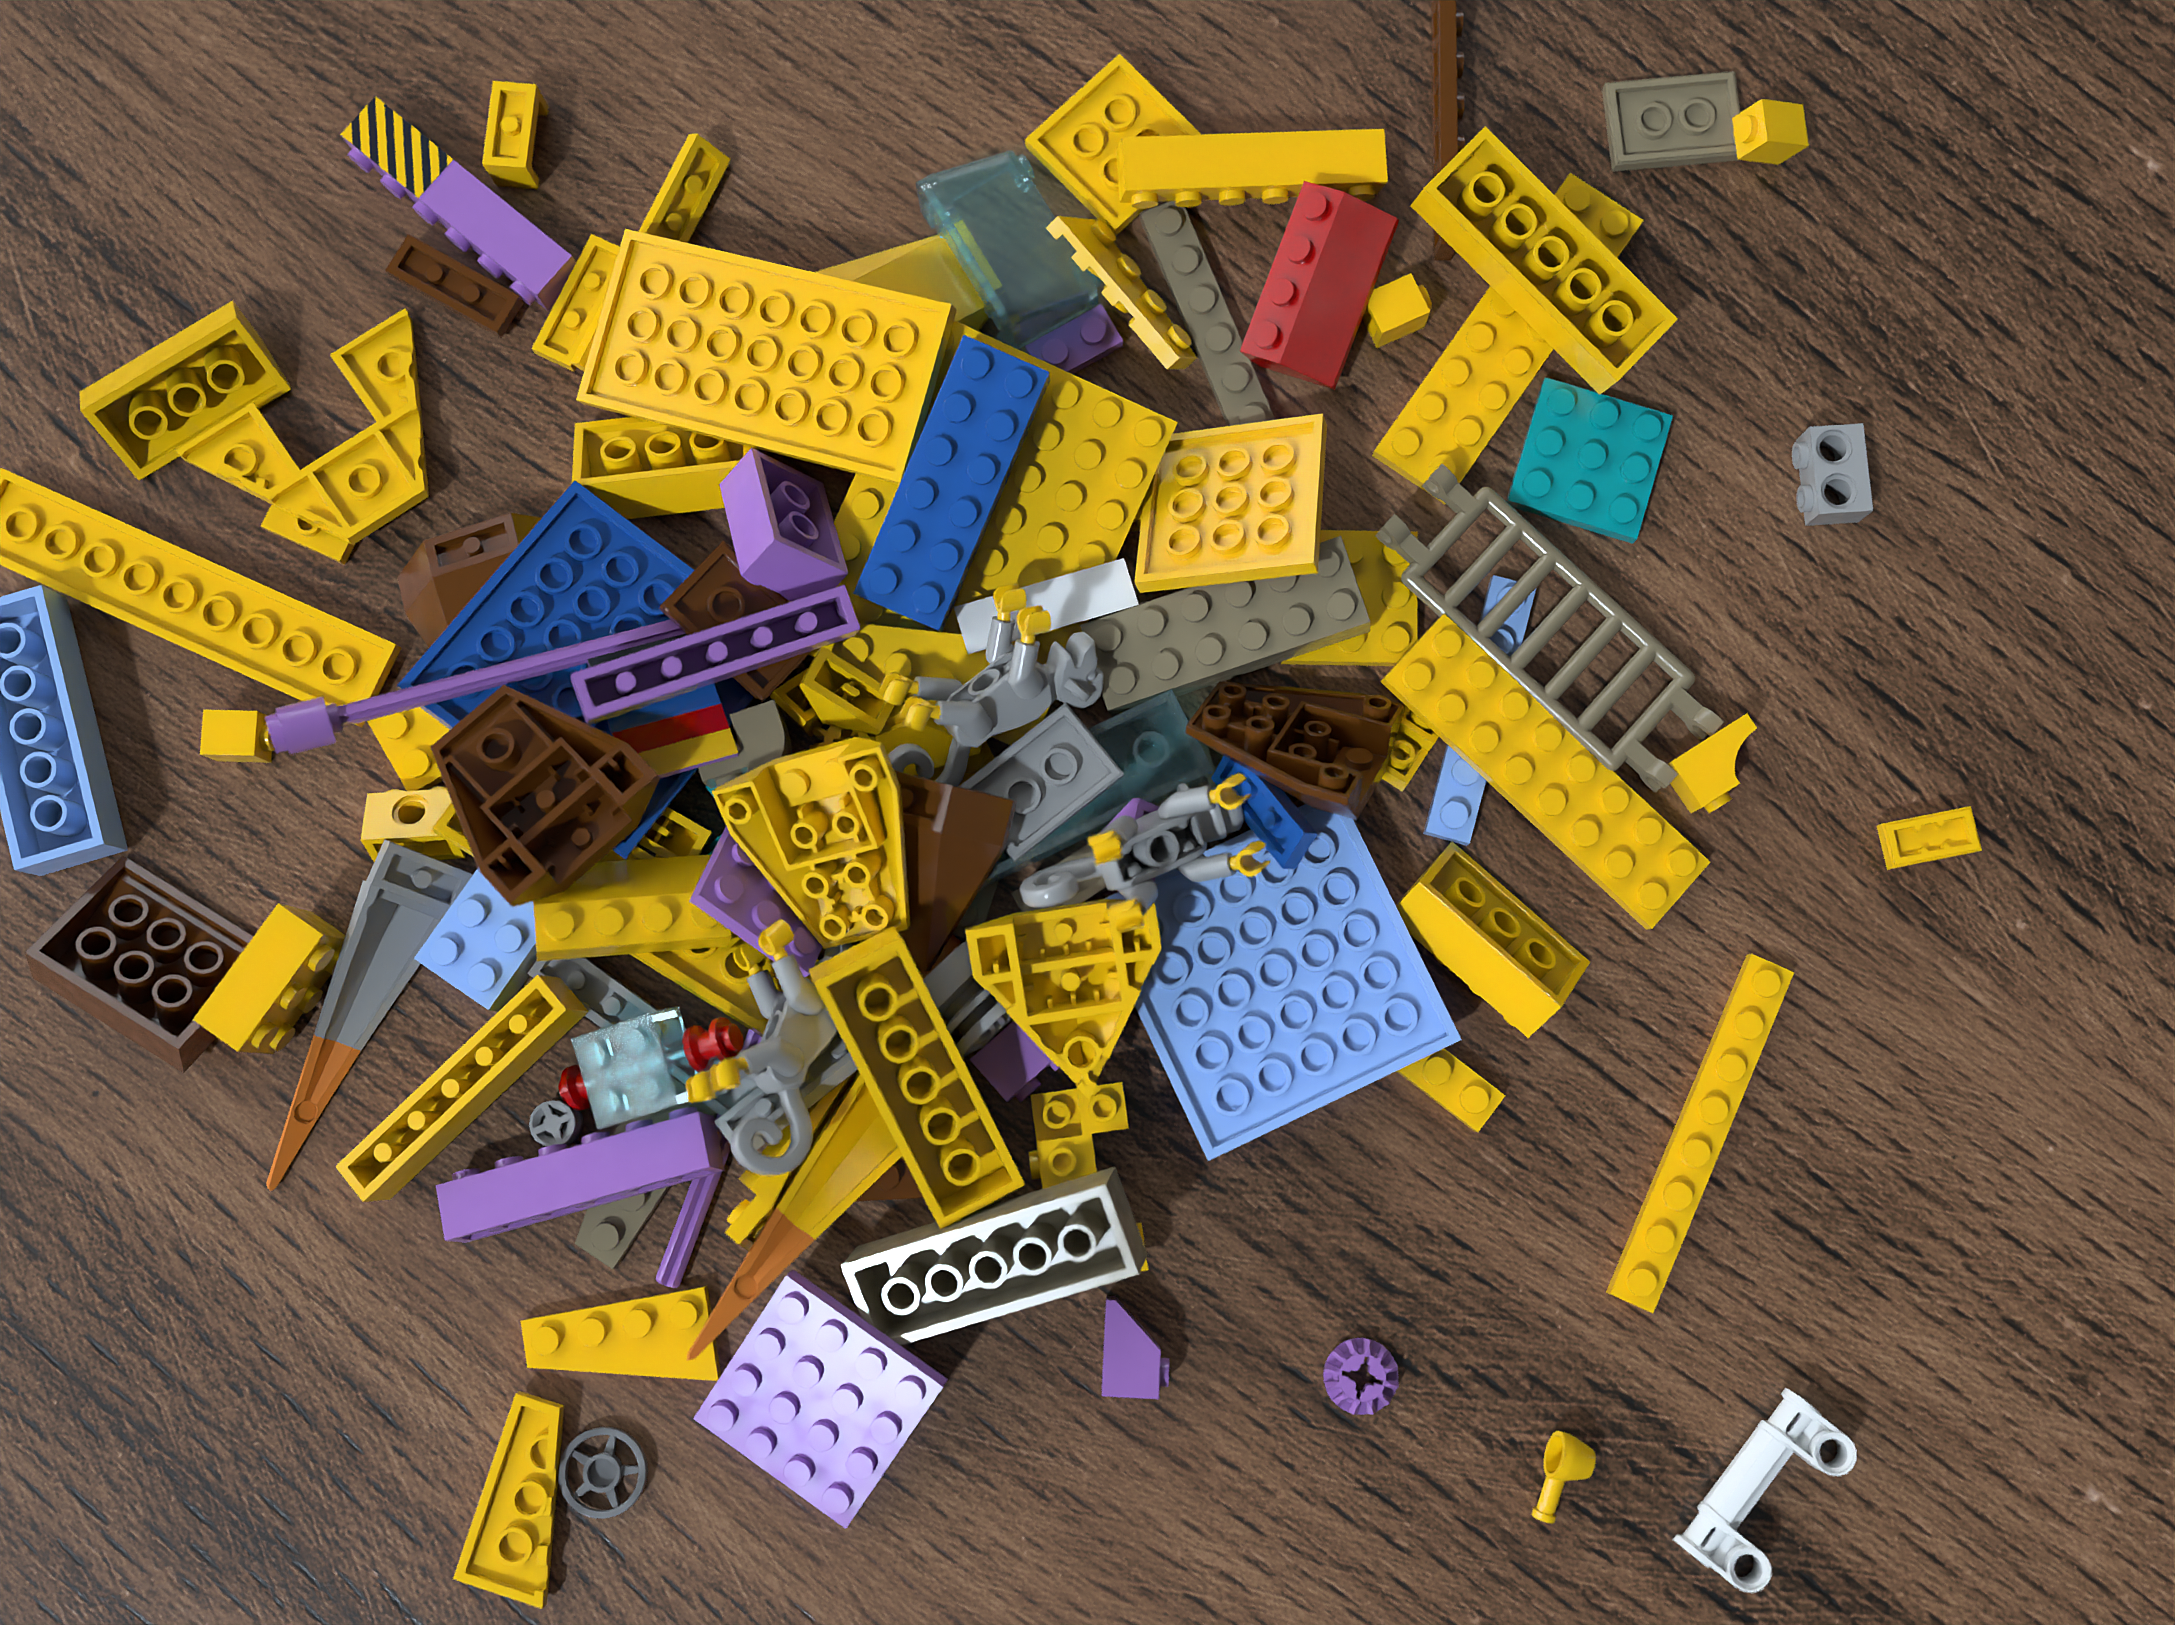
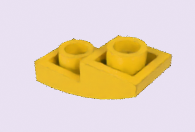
M1406 705L1387 768L1382 777L1383 780L1400 791H1403L1420 764L1439 738Z

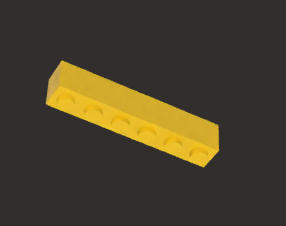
M1384 129L1122 137L1116 150L1120 203H1132V207L1138 209L1152 208L1157 206L1158 202L1175 201V205L1178 207L1197 206L1202 203V200H1219L1220 205L1232 206L1244 203L1245 199L1262 198V202L1265 204H1279L1288 201L1289 197H1298L1304 181L1343 191L1365 201L1374 198L1375 194H1378L1388 182Z
M536 975L335 1167L363 1202L390 1200L589 1011L560 977Z

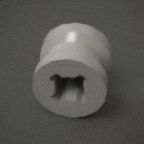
M561 1100L543 1102L535 1108L529 1121L531 1135L535 1141L543 1146L556 1144L570 1145L578 1139L584 1125L581 1111L572 1109ZM563 1123H565L564 1128L562 1129V1131H563V1134H562L560 1130H561V1128H562V1126H563Z

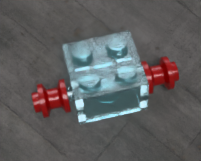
M679 1006L651 1012L572 1038V1044L579 1065H571L563 1070L558 1086L562 1100L576 1111H582L591 1106L597 1129H602L688 1102L686 1090L688 1078L695 1076L698 1072L710 1070L715 1058L723 1061L738 1056L743 1048V1036L739 1027L731 1023L726 1017L713 1019L710 1023L709 1031H705L698 1025L685 1029Z

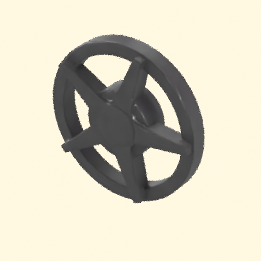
M614 1427L593 1428L577 1436L565 1449L558 1470L560 1489L568 1504L582 1515L598 1519L617 1516L634 1505L645 1488L648 1475L646 1456L640 1444L627 1432ZM610 1435L604 1452L593 1457L576 1449L583 1441L590 1437ZM617 1438L624 1441L632 1449L638 1465H622L620 1459L615 1455ZM571 1456L584 1465V1483L574 1494L568 1482V1465ZM639 1473L634 1492L626 1502L620 1505L616 1486L624 1475ZM589 1490L598 1493L605 1492L613 1509H593L581 1503L578 1498Z

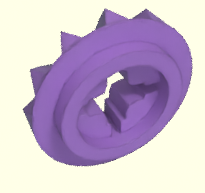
M1354 1338L1344 1341L1330 1353L1324 1366L1323 1378L1328 1395L1338 1407L1353 1415L1374 1414L1384 1406L1389 1405L1396 1389L1399 1387L1398 1366L1393 1356L1383 1345L1371 1339ZM1367 1357L1368 1372L1375 1376L1376 1379H1379L1380 1383H1365L1358 1397L1356 1396L1357 1390L1355 1389L1356 1382L1347 1375L1342 1374V1371H1358L1361 1364L1364 1363V1358Z

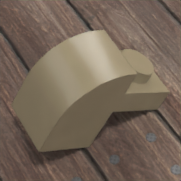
M775 700L730 714L741 749L738 750L739 754L737 757L699 767L698 770L703 783L711 789L719 787L773 759L791 755L790 734L782 710Z

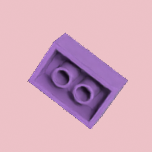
M751 448L719 484L741 576L751 584L769 588L792 602L835 588L847 576L848 570L836 527L833 524L834 520L823 483Z

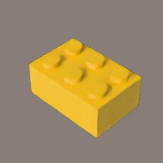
M278 903L193 1020L237 1052L274 1054L275 1051L282 1050L295 1034L293 1026L303 1012L308 1013L321 999L323 991L320 989L329 976L334 973L345 935L312 911Z

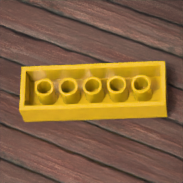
M1486 126L1423 188L1411 204V207L1599 395L1618 382L1678 320Z
M892 926L808 969L817 991L940 1230L1024 1186L1025 1183L896 928Z

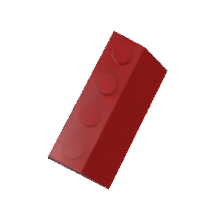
M1304 181L1240 352L1257 366L1335 390L1397 229L1398 218L1346 192Z

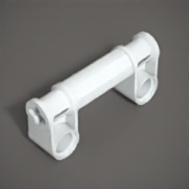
M1787 1388L1781 1393L1784 1399L1767 1421H1760L1757 1425L1758 1427L1703 1501L1697 1506L1699 1513L1684 1534H1677L1673 1539L1706 1567L1713 1568L1735 1587L1744 1592L1762 1590L1770 1580L1771 1566L1768 1558L1759 1549L1736 1532L1737 1528L1792 1453L1798 1455L1810 1466L1832 1476L1847 1474L1856 1462L1857 1451L1854 1443L1825 1420L1813 1406ZM1834 1439L1837 1444V1455L1831 1462L1823 1463L1819 1455V1449L1826 1440ZM1745 1554L1752 1555L1754 1561L1752 1571L1747 1576L1736 1577L1734 1572L1736 1560Z

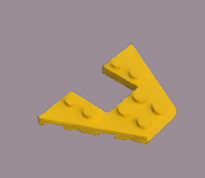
M406 308L330 354L376 420V423L300 470L265 417L252 402L181 446L176 452L184 461L354 545L429 497L413 322Z

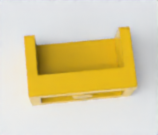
M493 81L482 165L496 186L538 189L539 178L531 166L538 115H548L549 106L536 84Z

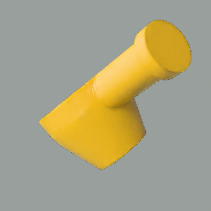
M1555 1431L1551 1435L1545 1449L1544 1472L1546 1478L1537 1506L1533 1508L1532 1516L1546 1523H1555L1557 1516L1555 1511L1565 1481L1588 1479L1594 1471L1596 1462L1594 1450L1569 1433Z

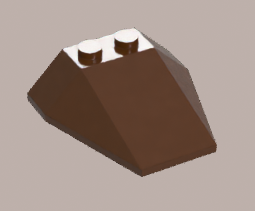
M502 685L430 747L479 872L512 908L567 890L637 828L660 780L659 775L628 743L505 685Z

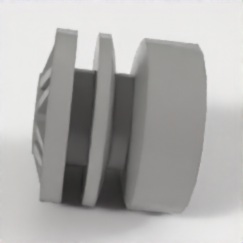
M967 940L950 953L923 980L940 1016L944 1015L949 1020L946 1028L951 1037L953 1038L959 1032L964 1036L956 1045L962 1059L986 1046L1012 1021V1018L1006 1013V1009L987 989L985 990L973 978Z

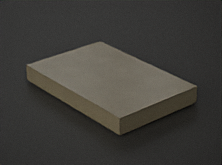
M1735 71L1604 84L1602 96L1612 172L1738 160L1732 118L1740 113Z

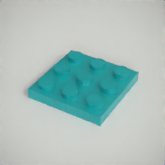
M1545 377L1541 383L1506 502L1516 509L1633 544L1638 538L1673 415L1603 394L1599 395L1596 392Z

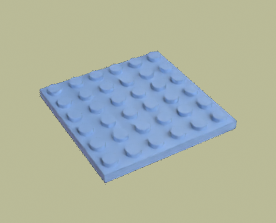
M1307 804L1298 807L1299 811L1318 834L1296 869H1282L1266 847H1264L1259 852L1252 854V856L1258 862L1271 861V863L1253 877L1246 876L1239 870H1236L1233 876L1194 882L1174 868L1155 878V884L1158 889L1155 907L1162 948L1155 963L1150 968L1134 1006L1208 1161L1462 1040L1360 832L1351 818L1315 809ZM1249 830L1205 851L1204 855L1207 857L1230 852L1233 856H1236L1251 842L1260 840L1252 830ZM1118 892L1105 899L1126 898Z

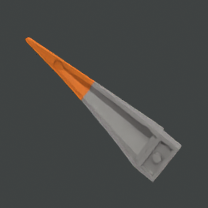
M384 839L366 881L363 880L266 1182L267 1188L270 1191L277 1187L350 1067L407 982L421 963L415 960L414 957L473 875L472 873Z

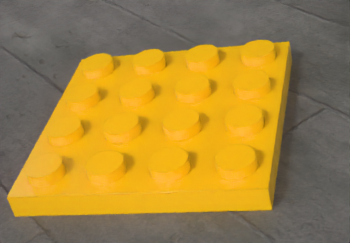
M1323 413L1174 433L1143 499L1134 581L1139 592L1144 593L1318 573L1327 423Z

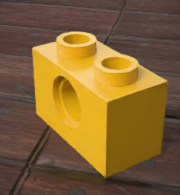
M434 787L430 790L416 791L392 789L383 793H367L361 842L373 862L376 860L384 839L437 860L465 858L466 855L465 851L433 831L434 825L452 802L446 787Z

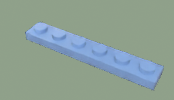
M1496 575L1491 577L1479 623L1517 581ZM1536 589L1490 638L1508 656H1511L1523 642ZM1448 744L1446 745L1423 834L1467 846L1471 841L1486 780Z

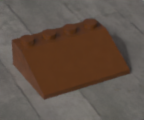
M122 856L25 952V956L33 979L185 1073L216 1039L214 1034L193 1020L254 936L130 859Z

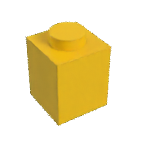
M1761 99L1732 118L1738 160L1779 165L1809 146L1802 104Z
M1411 273L1374 289L1362 319L1376 348L1424 328L1432 308L1431 299L1422 284L1417 286Z
M203 709L200 755L222 762L271 763L272 751L275 749L265 719L267 715L259 711Z

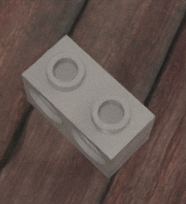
M1864 424L1809 427L1796 439L1792 448V463L1795 469H1799L1801 483L1797 490V507L1799 512H1804L1805 526L1860 522L1873 511ZM1819 446L1829 448L1834 453L1835 461L1826 460L1821 455ZM1824 489L1834 491L1839 497L1840 505L1830 503L1825 497Z

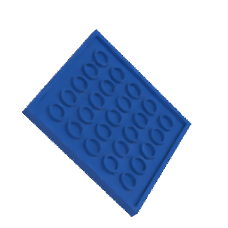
M574 480L397 685V690L671 620L659 607L694 570ZM588 663L505 684V686L586 723L571 682V674L589 668ZM733 677L714 683L730 729L733 726L730 714L747 709L755 699ZM501 686L421 706L420 708L447 728L452 729ZM607 720L590 725L611 735ZM698 768L660 778L637 828L612 850L626 860L696 773Z

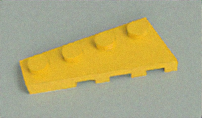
M708 1286L521 1320L527 1368L718 1381L721 1377L716 1338L695 1359L687 1360V1353L712 1314Z
M522 1391L515 1393L453 1577L454 1580L541 1609L547 1605L564 1405Z

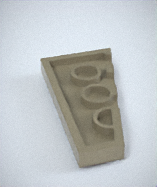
M653 1068L636 1074L614 1135L626 1132L625 1125L632 1122L651 1119L656 1124L670 1120L669 1113L682 1108L696 1107L697 1112L714 1116V1118H716L717 1112L703 1102L690 1103L687 1090ZM671 1186L587 1209L575 1245L611 1269H616Z

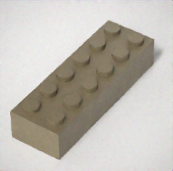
M1341 536L1320 543L1318 573L1190 587L1080 625L1082 632H1085L1095 641L1096 657L1098 658L1097 667L1104 674L1102 694L1107 710L1114 718L1371 631L1370 619Z
M1112 1167L983 1207L941 1230L937 1222L857 1246L841 1267L861 1318L897 1344L903 1345L1139 1275L1148 1254L1116 1167Z

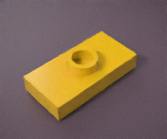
M272 504L261 524V527L269 532L344 565L355 544L351 545Z
M1971 806L1877 825L1887 870L1982 851Z

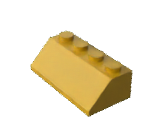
M231 301L80 391V411L139 481L180 456L176 452L178 448L252 402L259 409L291 390V387L259 334L235 302Z
M636 417L575 423L572 483L574 480L626 519L725 508L719 484L753 447Z
M1453 841L1396 904V908L1409 934L1429 950L1439 963L1447 966L1463 980L1473 993L1482 997L1496 1009L1507 1023L1516 1027L1527 1038L1563 1006L1590 964L1587 958Z
M711 855L597 862L564 892L533 901L537 961L728 946L732 937L731 931L689 901Z

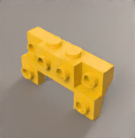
M1122 1082L1097 1085L1089 1100L1078 1088L1030 1095L1037 1151L1029 1152L1032 1180L1041 1178L1042 1189L1097 1172L1092 1134L1129 1129ZM1137 1222L1136 1224L1144 1243L1142 1222ZM1147 1258L1142 1266L1141 1271L1148 1270Z

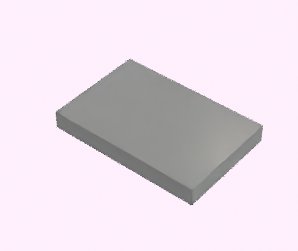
M1065 703L959 787L975 789L1017 801L1007 844L1004 849L1012 860L1017 862L1123 778L1124 773L1068 704Z

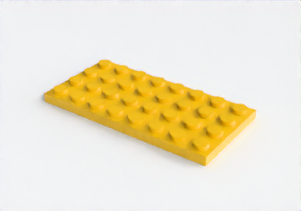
M625 229L576 400L596 408L900 485L923 430L957 309L952 304Z

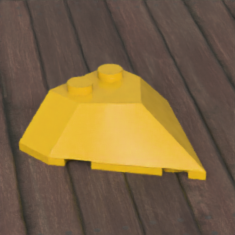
M1102 899L1018 912L966 929L973 978L985 990L987 989L1006 1009V1013L1052 1062L1072 1079L1076 1087L1089 1100L1097 1085V1079L1107 1059H1109L1139 997L1141 987L1150 968L1161 951L1155 902L1143 916V927L1122 933H1117L1116 931L1117 925L1114 914L1110 912V905L1124 902L1126 899Z

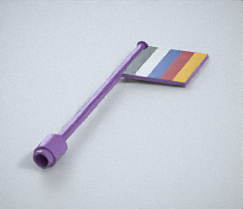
M667 620L336 706L335 703L325 705L324 698L321 696L276 708L277 713L267 715L265 719L276 753L289 751L290 755L337 743L334 733L344 731L343 727L585 663H588L589 668L688 635L672 620ZM714 683L606 719L611 735L628 743L660 778L731 759L739 754Z

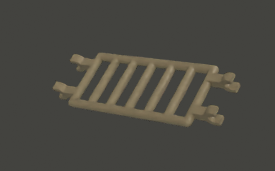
M1441 464L1422 487L1432 496L1446 503L1456 515L1428 546L1423 545L1411 534L1407 525L1395 514L1375 535L1384 545L1395 550L1410 564L1401 575L1403 584L1439 617L1442 614L1448 616L1523 686L1607 769L1616 771L1626 762L1640 775L1642 781L1654 793L1661 787L1666 788L1678 773L1668 764L1653 756L1641 744L1665 715L1672 710L1685 722L1688 730L1699 741L1703 740L1707 735H1713L1724 723L1718 715L1703 707L1687 693L1695 682L1694 673L1492 488L1483 487L1472 496L1458 483L1454 474L1445 465ZM1488 509L1506 528L1449 590L1442 595L1423 576L1474 521ZM1521 539L1539 556V559L1476 626L1457 609L1458 605L1516 542ZM1554 570L1573 588L1511 656H1508L1490 638L1547 575ZM1587 600L1606 619L1543 688L1524 668ZM1621 631L1640 649L1583 713L1576 718L1557 699L1612 638ZM1654 661L1673 680L1613 748L1610 749L1591 730Z

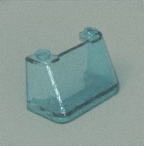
M1008 150L932 173L916 182V190L920 211L931 229L936 227L939 237H944L982 299L986 314L989 318L992 317L997 328L1002 330L997 333L998 340L1016 349H1020L1097 305L1098 292L1096 288L1101 286V280L1088 269L1083 272L1071 257L1076 251L1064 236L1056 240L1046 229L1055 217L1032 181L1035 178L1033 169L1024 154L1016 156L1012 150Z

